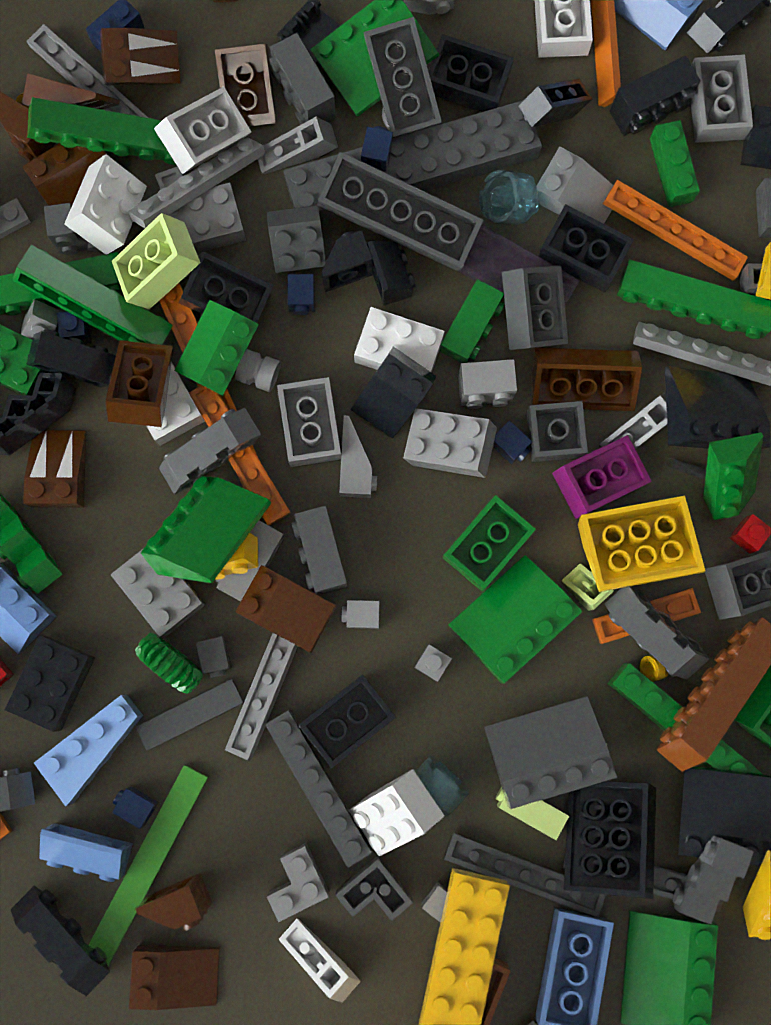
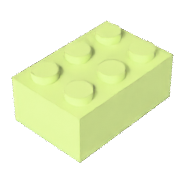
M161 213L112 260V264L126 302L151 309L200 264V260L185 222Z

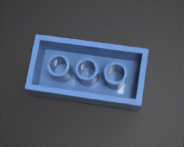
M554 908L535 1015L538 1025H597L614 925L612 921L602 917L597 918L588 914Z

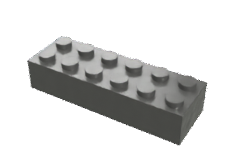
M342 152L339 153L318 200V206L456 271L463 267L483 222V219Z

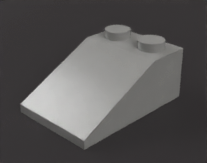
M559 146L534 190L532 201L560 215L563 207L567 204L604 224L612 209L605 206L603 202L612 189L613 184L581 157Z

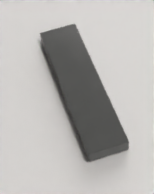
M230 679L136 726V729L146 751H149L243 704L244 701L234 680Z

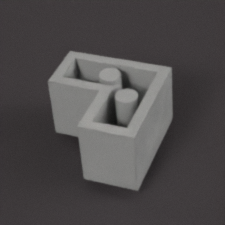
M307 842L282 854L280 858L290 881L269 891L267 895L278 922L329 897L330 891Z

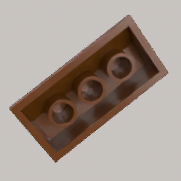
M535 348L532 374V405L582 401L583 409L635 411L642 372L638 351Z

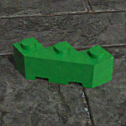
M0 493V557L3 560L8 558L16 566L19 573L17 579L24 588L28 589L31 587L38 594L60 577L62 572L52 555L43 549L39 543L41 541L31 528L17 515V510Z

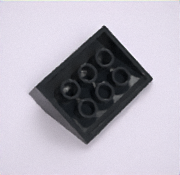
M670 366L665 367L669 446L709 449V442L762 432V449L771 447L770 421L749 379L733 374Z
M691 767L685 770L678 855L699 858L708 841L713 836L754 851L749 865L761 866L767 850L771 851V776L703 767Z
M604 781L570 791L568 796L569 818L567 820L564 891L653 899L656 787L649 783Z

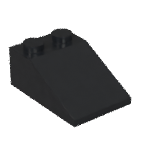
M393 346L350 410L391 438H394L431 388L436 375Z

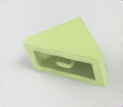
M579 564L561 580L588 611L595 609L614 592V590L599 592L592 572L582 564Z

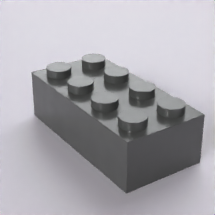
M414 17L363 32L389 130L393 132V138L440 125L442 121Z

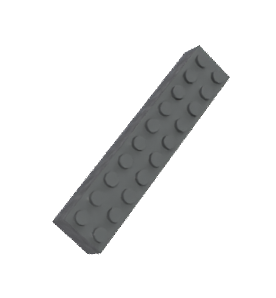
M522 101L393 138L387 170L382 172L422 191H428L537 159L542 145L536 127H531L524 120L523 113L518 107ZM363 147L344 152V154L361 161ZM339 154L283 170L293 208L318 205V200ZM318 206L320 222L339 217V215Z

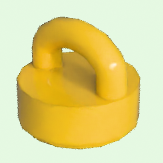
M652 655L642 658L640 672L652 682L660 681L668 676L669 673L665 670V667Z

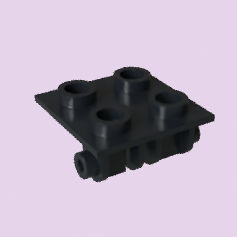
M308 0L276 36L284 40L297 33L316 64L318 61L310 49L339 28L340 25L320 9L321 3L319 0Z

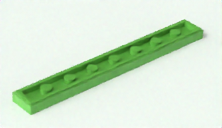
M186 764L178 775L89 943V946L92 948L99 947L107 955L106 962L108 967L137 914L135 908L144 901L209 778Z

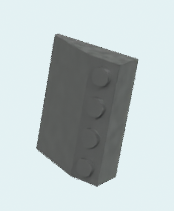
M588 696L484 726L505 800L510 809L617 778L608 747Z

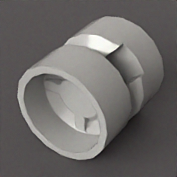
M246 349L237 367L235 380L247 385L254 382L256 388L271 392L278 378L281 361L269 356L262 359L260 353Z

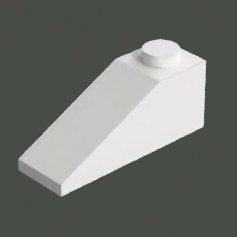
M296 919L279 938L281 943L329 999L343 1002L361 982L349 967L299 919Z

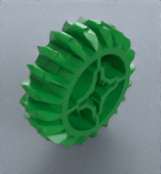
M148 633L138 643L139 645L135 649L137 657L174 688L183 693H190L199 685V681L203 678L202 671L166 640L154 633Z

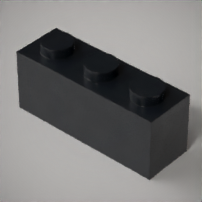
M574 79L538 86L518 107L523 113L524 120L531 127L573 118L592 100V97L581 80Z
M44 329L33 335L26 365L52 373H63L65 377L101 388L110 384L116 355L108 353L109 350L101 346H93L92 348L84 345V341L80 339L69 338L67 340L59 337V333L56 331Z

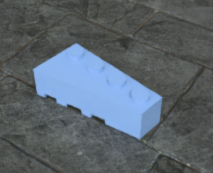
M120 695L34 762L65 806L75 803L82 791L90 784L97 772L112 756V753L143 717V714L128 695Z

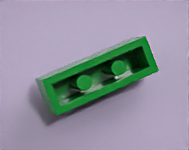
M681 120L656 125L650 136V142L668 208L692 203L700 190Z
M477 279L443 339L439 352L460 363H468L470 359L474 361L481 349L478 343L482 337L487 339L493 328V325L490 324L493 316L499 317L505 306V303L502 302L504 293Z

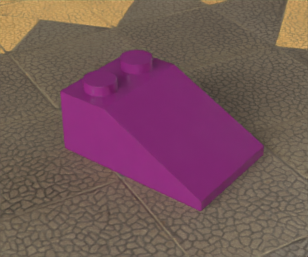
M628 435L565 464L552 473L575 519L652 482Z

